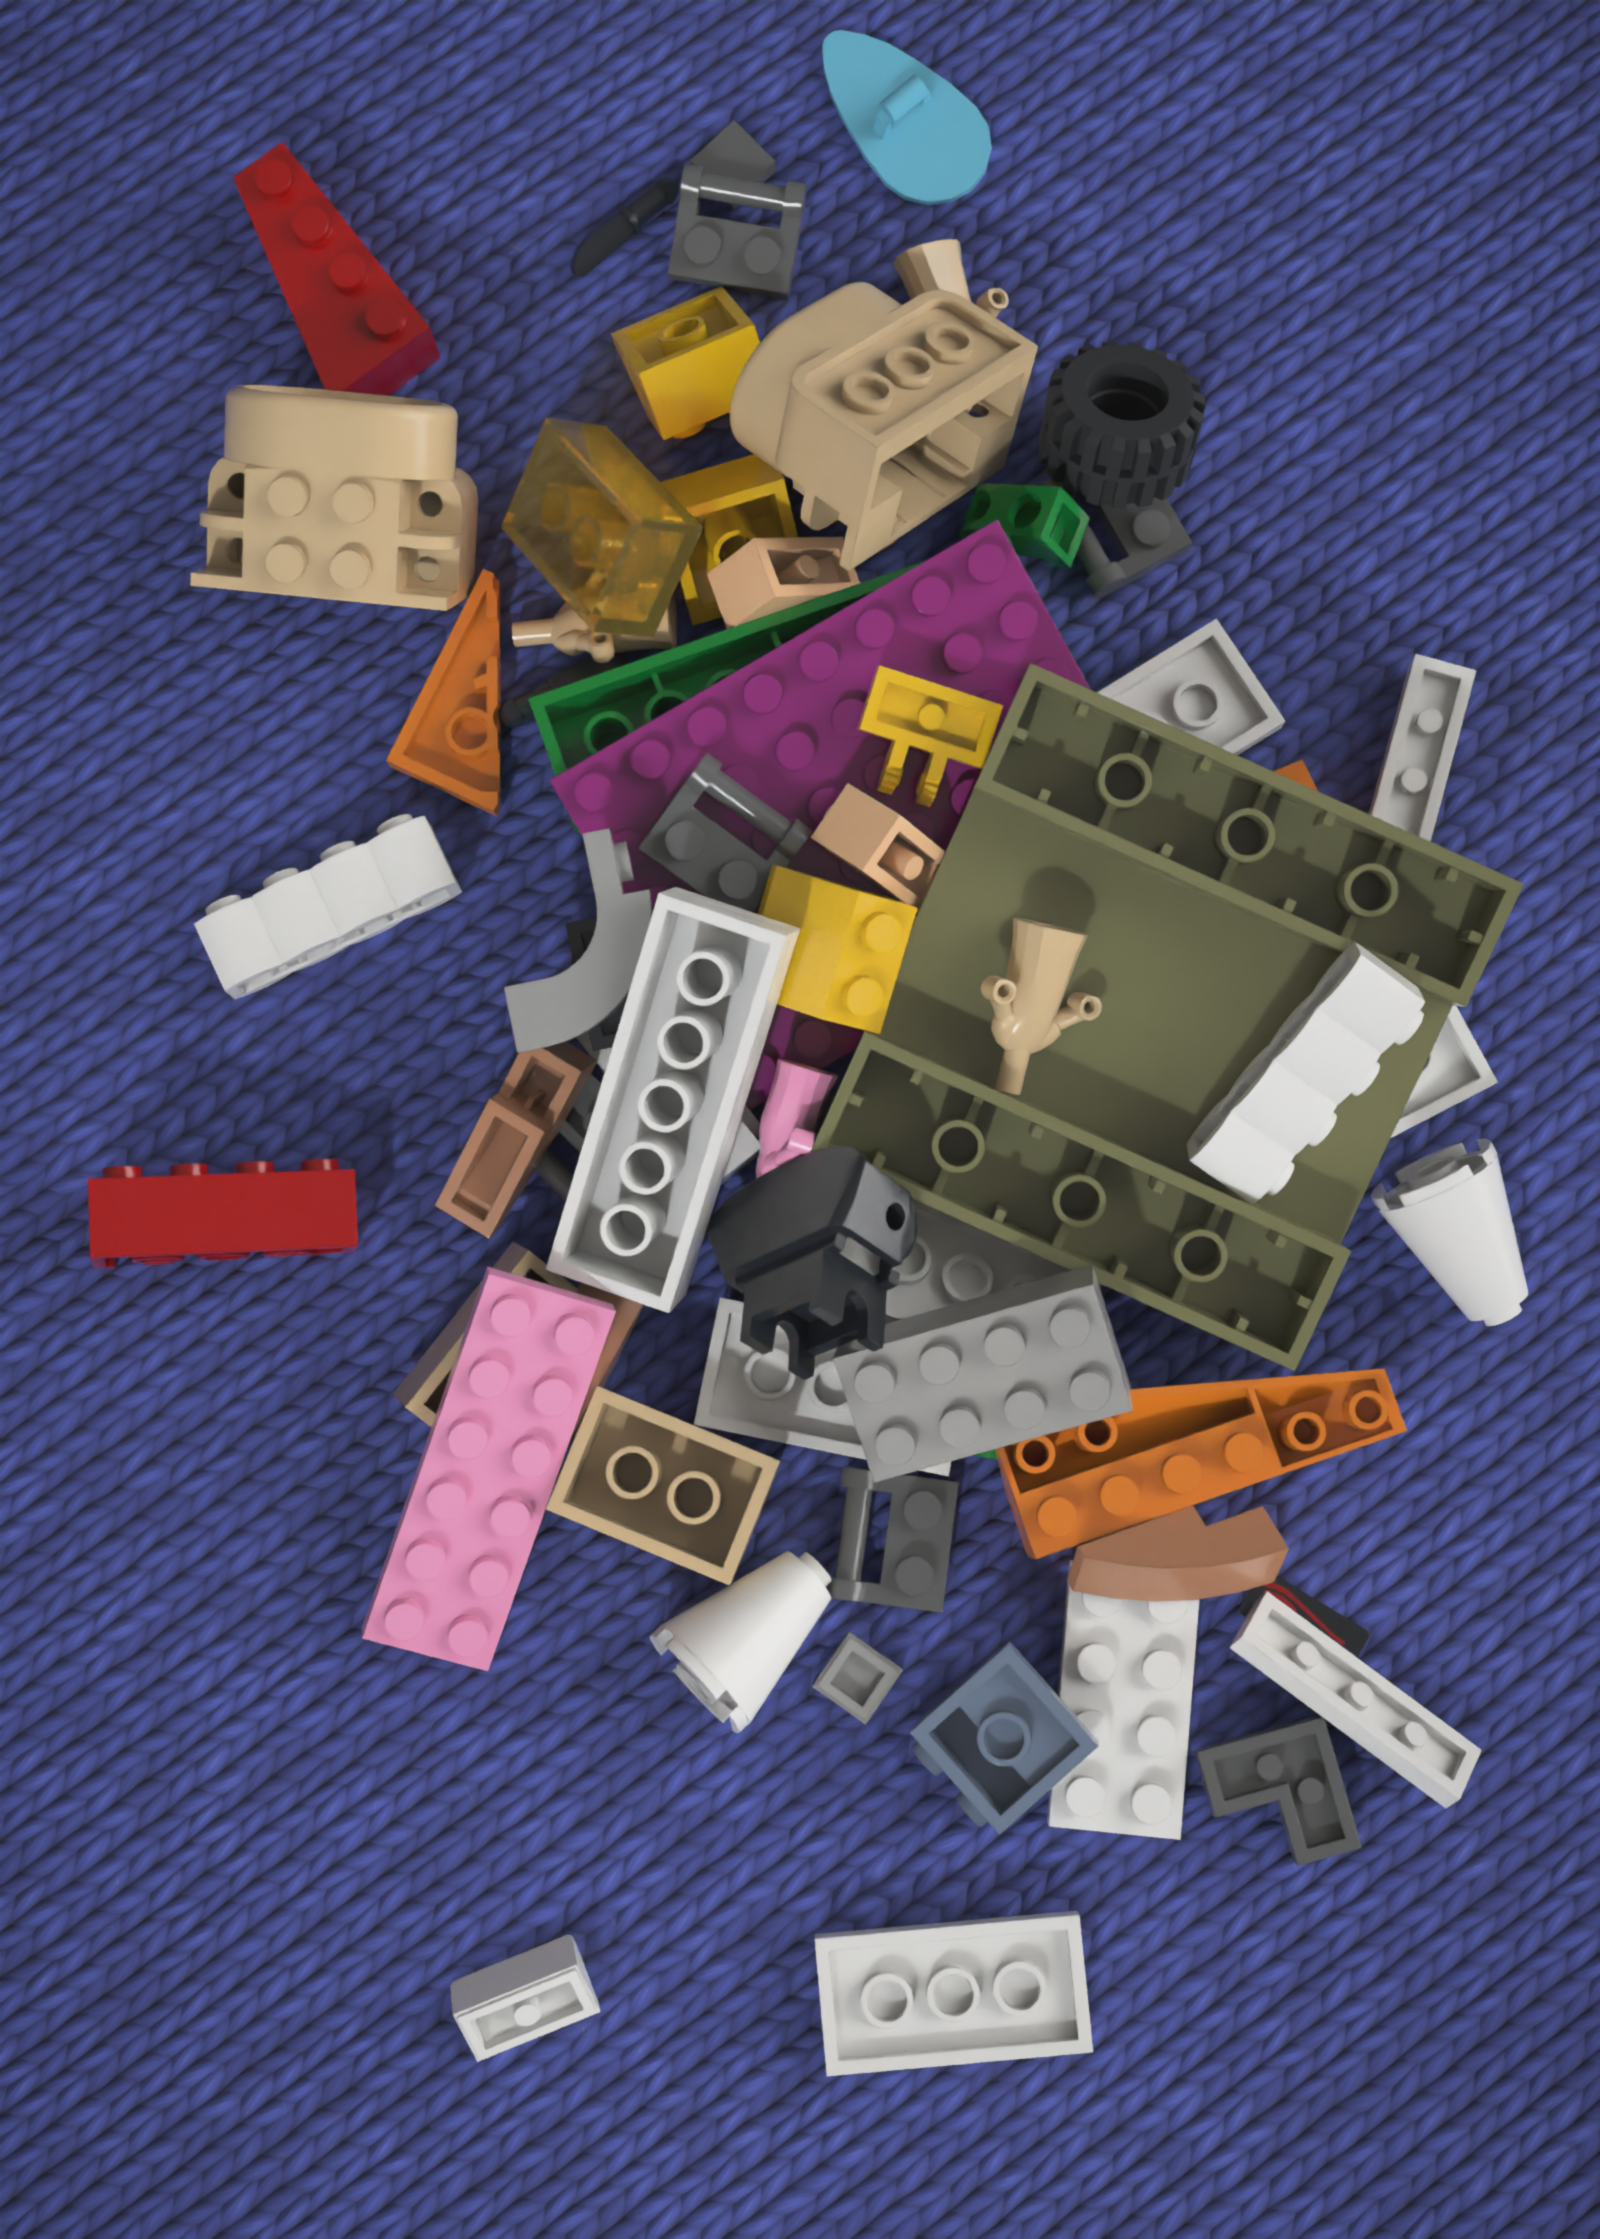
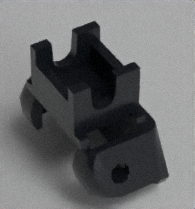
M839 1145L819 1149L796 1158L745 1185L728 1198L712 1215L706 1230L723 1279L727 1284L745 1294L740 1341L762 1355L772 1352L777 1325L780 1326L786 1333L789 1341L788 1371L803 1380L814 1376L815 1356L857 1339L858 1343L872 1352L883 1348L887 1290L896 1287L900 1277V1273L892 1268L901 1265L902 1261L910 1255L917 1237V1214L910 1192L871 1165L863 1152L854 1147ZM850 1237L880 1257L879 1274L873 1276L839 1253L844 1249L846 1238Z

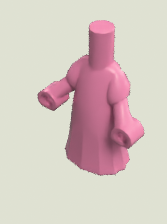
M778 1059L775 1077L759 1125L760 1152L755 1169L756 1179L779 1166L810 1153L818 1136V1125L830 1092L838 1077L837 1075L798 1062Z

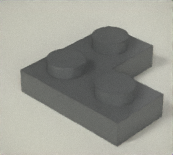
M1316 1715L1194 1749L1211 1813L1214 1817L1276 1801L1293 1861L1298 1866L1362 1848L1327 1725L1322 1716Z

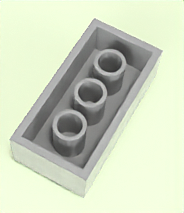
M1093 1265L887 1323L884 1329L882 1349L872 1352L858 1343L856 1339L837 1347L833 1357L874 1483L1133 1411L1131 1386Z

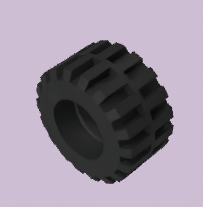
M1116 341L1102 342L1101 347L1096 348L1092 345H1087L1079 348L1077 355L1068 354L1060 361L1059 369H1054L1051 374L1040 428L1038 454L1041 463L1048 465L1046 473L1053 481H1063V490L1072 496L1081 494L1086 497V502L1098 506L1100 502L1111 503L1112 508L1126 509L1127 504L1134 503L1140 508L1151 505L1153 497L1162 501L1173 494L1174 487L1180 488L1187 479L1206 405L1205 395L1199 393L1201 384L1196 376L1186 375L1188 367L1179 360H1169L1167 358L1168 353L1157 348L1148 350L1142 348V344L1129 342L1128 345H1118Z

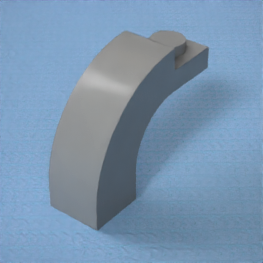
M609 828L583 833L597 904L596 928L587 950L575 964L560 974L546 979L504 987L517 1053L549 1047L581 1036L608 1018L628 996L653 913L649 889L624 894L622 883L634 880L626 841L613 842L612 832Z

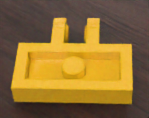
M876 666L857 730L892 740L883 764L877 791L889 795L893 794L903 774V764L909 746L931 753L924 771L918 780L915 801L918 804L930 807L941 782L947 759L983 769L1004 705L884 666Z

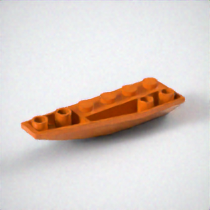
M1384 1368L1131 1389L1133 1411L995 1449L1006 1496L1027 1557L1039 1559L1406 1432L1407 1428Z

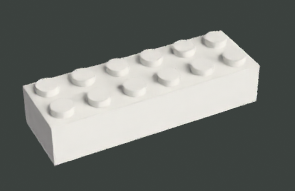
M678 887L658 893L546 1270L666 1313H670L686 1296L801 928Z

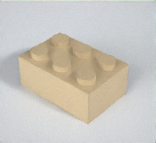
M596 1386L546 1510L730 1586L781 1461L625 1396Z

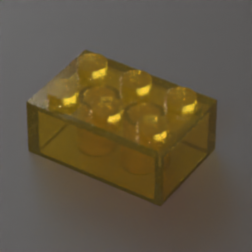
M546 417L501 529L593 632L654 637L703 530V526L607 426Z

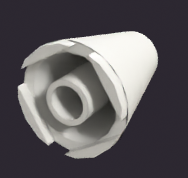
M1483 1138L1477 1139L1480 1151L1467 1154L1463 1144L1459 1143L1429 1154L1395 1172L1400 1183L1398 1186L1386 1193L1381 1182L1374 1188L1371 1198L1378 1211L1468 1320H1484L1486 1326H1495L1517 1316L1522 1311L1520 1303L1529 1293L1498 1155L1492 1142Z
M786 1551L733 1582L730 1586L728 1585L660 1625L651 1634L650 1640L661 1656L669 1649L680 1660L676 1665L677 1667L673 1669V1672L722 1723L730 1718L732 1730L738 1734L751 1723L831 1601V1596L826 1589V1586L832 1581L831 1577L822 1565L807 1552H804L798 1558L791 1552Z

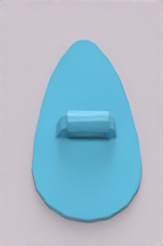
M845 30L829 33L823 41L822 53L824 75L830 97L863 158L884 185L902 199L926 206L951 203L970 193L985 175L992 151L989 126L978 108L947 80L893 45L861 33Z

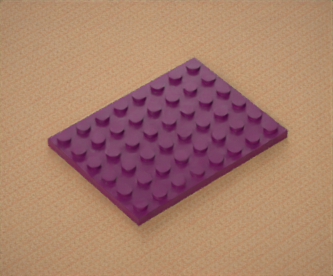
M997 519L554 777L550 782L582 837L583 833L609 828L612 832L614 843L626 841L634 880L622 883L624 894L649 889L652 904L656 903L658 893L674 887L702 895L640 850L638 846L706 752L723 763L720 768L721 771L789 821L793 822L798 818L813 829L804 845L786 868L894 898L843 863L811 838L823 820L826 811L834 804L842 790L849 783L900 814L946 852L982 769L947 759L934 801L930 807L915 802L917 796L916 787L931 753L909 746L898 787L895 788L892 795L877 791L883 764L892 740L857 730L876 666H884L1004 705L989 753L1030 663L1085 688L1090 689ZM705 791L693 805L694 808L764 859H766L777 844ZM760 904L753 913L758 914ZM777 1004L745 1104L746 1107L752 1110L767 1101L779 1058L822 1069L856 1049L865 1030L819 1019Z

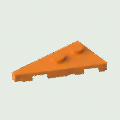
M483 569L386 761L390 767L492 815L498 816L501 810V722L498 716L499 708L501 707L500 581L496 579L494 573Z

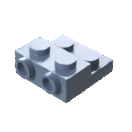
M1010 1641L964 1682L961 1681L915 1722L910 1731V1734L917 1740L911 1746L912 1750L921 1763L935 1776H939L944 1771L961 1791L956 1795V1800L964 1812L980 1827H983L988 1822L999 1835L1099 1747V1741Z

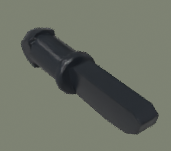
M658 177L652 181V185L629 205L621 206L618 210L619 213H615L594 228L576 247L570 262L571 273L580 277L587 275L629 240L633 233H639L641 227L667 205L671 206L679 193L678 182L672 177Z
M614 653V657L606 663L596 662L592 656L579 660L555 675L553 679L548 677L545 679V683L513 700L509 698L499 708V720L504 726L510 728L525 725V721L534 717L528 698L628 664V659L621 653Z

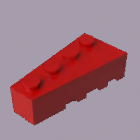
M283 142L233 177L325 390L389 396L441 358L429 325Z
M336 1159L301 1161V1171L275 1172L274 1162L268 1161L235 1164V1173L209 1174V1165L207 1164L169 1166V1176L142 1177V1167L138 1166L102 1168V1178L88 1179L89 1243L93 1269L117 1268L116 1258L132 1257L133 1263H145V1265L150 1266L174 1264V1262L185 1260V1255L198 1254L199 1260L227 1261L249 1258L250 1252H263L264 1257L271 1258L354 1252L358 1247L355 1169L340 1170L339 1160Z

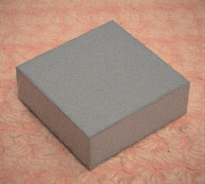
M849 1631L812 1684V1687L866 1725L903 1669Z

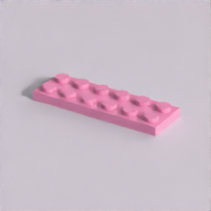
M487 1266L362 1626V1639L485 1671L489 1670L616 1310L613 1304Z

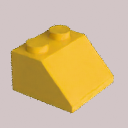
M722 286L611 333L613 342L644 410L663 441L671 437L686 438L701 431L705 427L706 422L730 413L731 400L739 376L751 354L760 343L754 323Z
M754 454L651 485L665 538L693 626L722 617L707 576L710 571L753 538L798 537L782 473Z
M772 864L758 914L801 928L777 1004L819 1019L880 1034L918 908L889 896Z

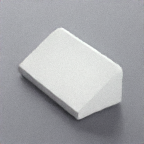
M565 1935L452 1982L450 1986L453 2016L477 2062L600 2012V2006L579 1949L571 1935Z

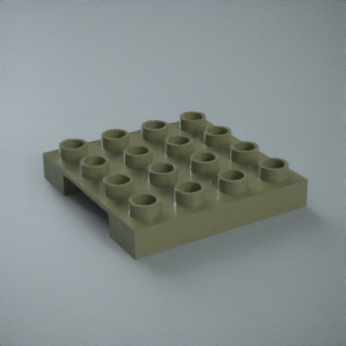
M1030 663L913 923L881 1032L877 1034L864 1031L810 1153L839 1145L857 1148L866 1155L871 1165L910 1192L912 1199L1069 1270L1093 1265L1098 1283L1295 1371L1351 1253V1250L1342 1244L1349 1225L1452 1006L1467 1007L1524 883ZM1013 917L1053 924L1088 934L1077 958L1059 1009L1067 1006V1000L1074 992H1084L1098 997L1102 1004V1010L1097 1018L1090 1021L1084 1020L1061 1030V1035L1052 1044L1041 1051L1030 1054L1020 1095L995 1089L1004 1049L995 1041L991 1031V1022L994 1015L993 1006L990 1000L986 999L981 992V985L986 977L991 975L1005 978L1013 939ZM1353 942H1356L1419 988L1425 1000L1421 1011L1424 1013L1423 1020L1409 1040L1401 1045L1394 1042L1380 1055L1376 1061L1380 1064L1379 1072L1371 1085L1358 1096L1350 1094L1337 1105L1334 1113L1337 1115L1336 1122L1325 1139L1316 1146L1307 1144L1294 1156L1291 1161L1294 1164V1170L1285 1186L1273 1196L1266 1193L1260 1200L1251 1205L1189 1161L1186 1144L1208 1113L1228 1095L1247 1066L1270 1044L1291 1013L1313 992L1330 966Z

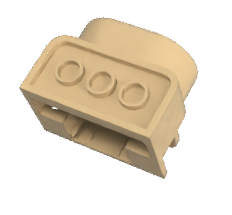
M850 283L789 316L774 327L759 343L745 364L734 389L730 406L731 430L735 439L744 448L784 476L793 480V488L804 495L801 507V519L804 524L818 531L837 520L848 526L839 565L850 571L1004 468L1038 346L956 293L944 290H931L918 295L902 305L869 283ZM969 412H977L983 417H973L969 415Z
M237 385L230 388L225 396L224 457L218 460L211 469L208 481V509L200 511V526L207 527L206 567L191 572L190 586L447 611L468 598L474 588L478 494L477 487L471 477L462 469L456 468L458 427L456 410L452 406L441 402L386 395L271 385Z

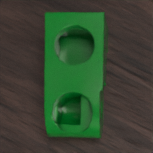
M980 484L975 490L970 508L960 528L959 536L963 540L998 519L1004 532L1009 533L1018 556L1043 558L1050 566L1071 568L1090 517L1058 486Z

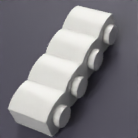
M411 814L393 817L382 823L377 828L379 835L367 843L356 846L354 841L341 842L325 850L320 855L322 862L309 870L299 873L297 868H288L272 874L263 881L264 889L252 897L241 899L240 895H230L210 904L205 909L207 916L194 923L224 991L234 999L257 992L283 979L292 972L323 961L349 945L378 935L406 918L431 910L462 893L425 815L414 819Z
M1353 942L1330 966L1313 992L1291 1013L1270 1044L1247 1066L1228 1095L1208 1113L1186 1144L1189 1161L1251 1205L1255 1204L1266 1193L1270 1196L1277 1194L1285 1186L1293 1173L1294 1164L1291 1161L1294 1156L1307 1144L1311 1146L1318 1145L1329 1134L1337 1119V1115L1334 1113L1337 1105L1350 1094L1354 1096L1362 1094L1371 1085L1379 1072L1380 1064L1376 1061L1380 1055L1394 1042L1401 1045L1416 1032L1424 1017L1421 1008L1425 1003L1419 988L1361 945Z

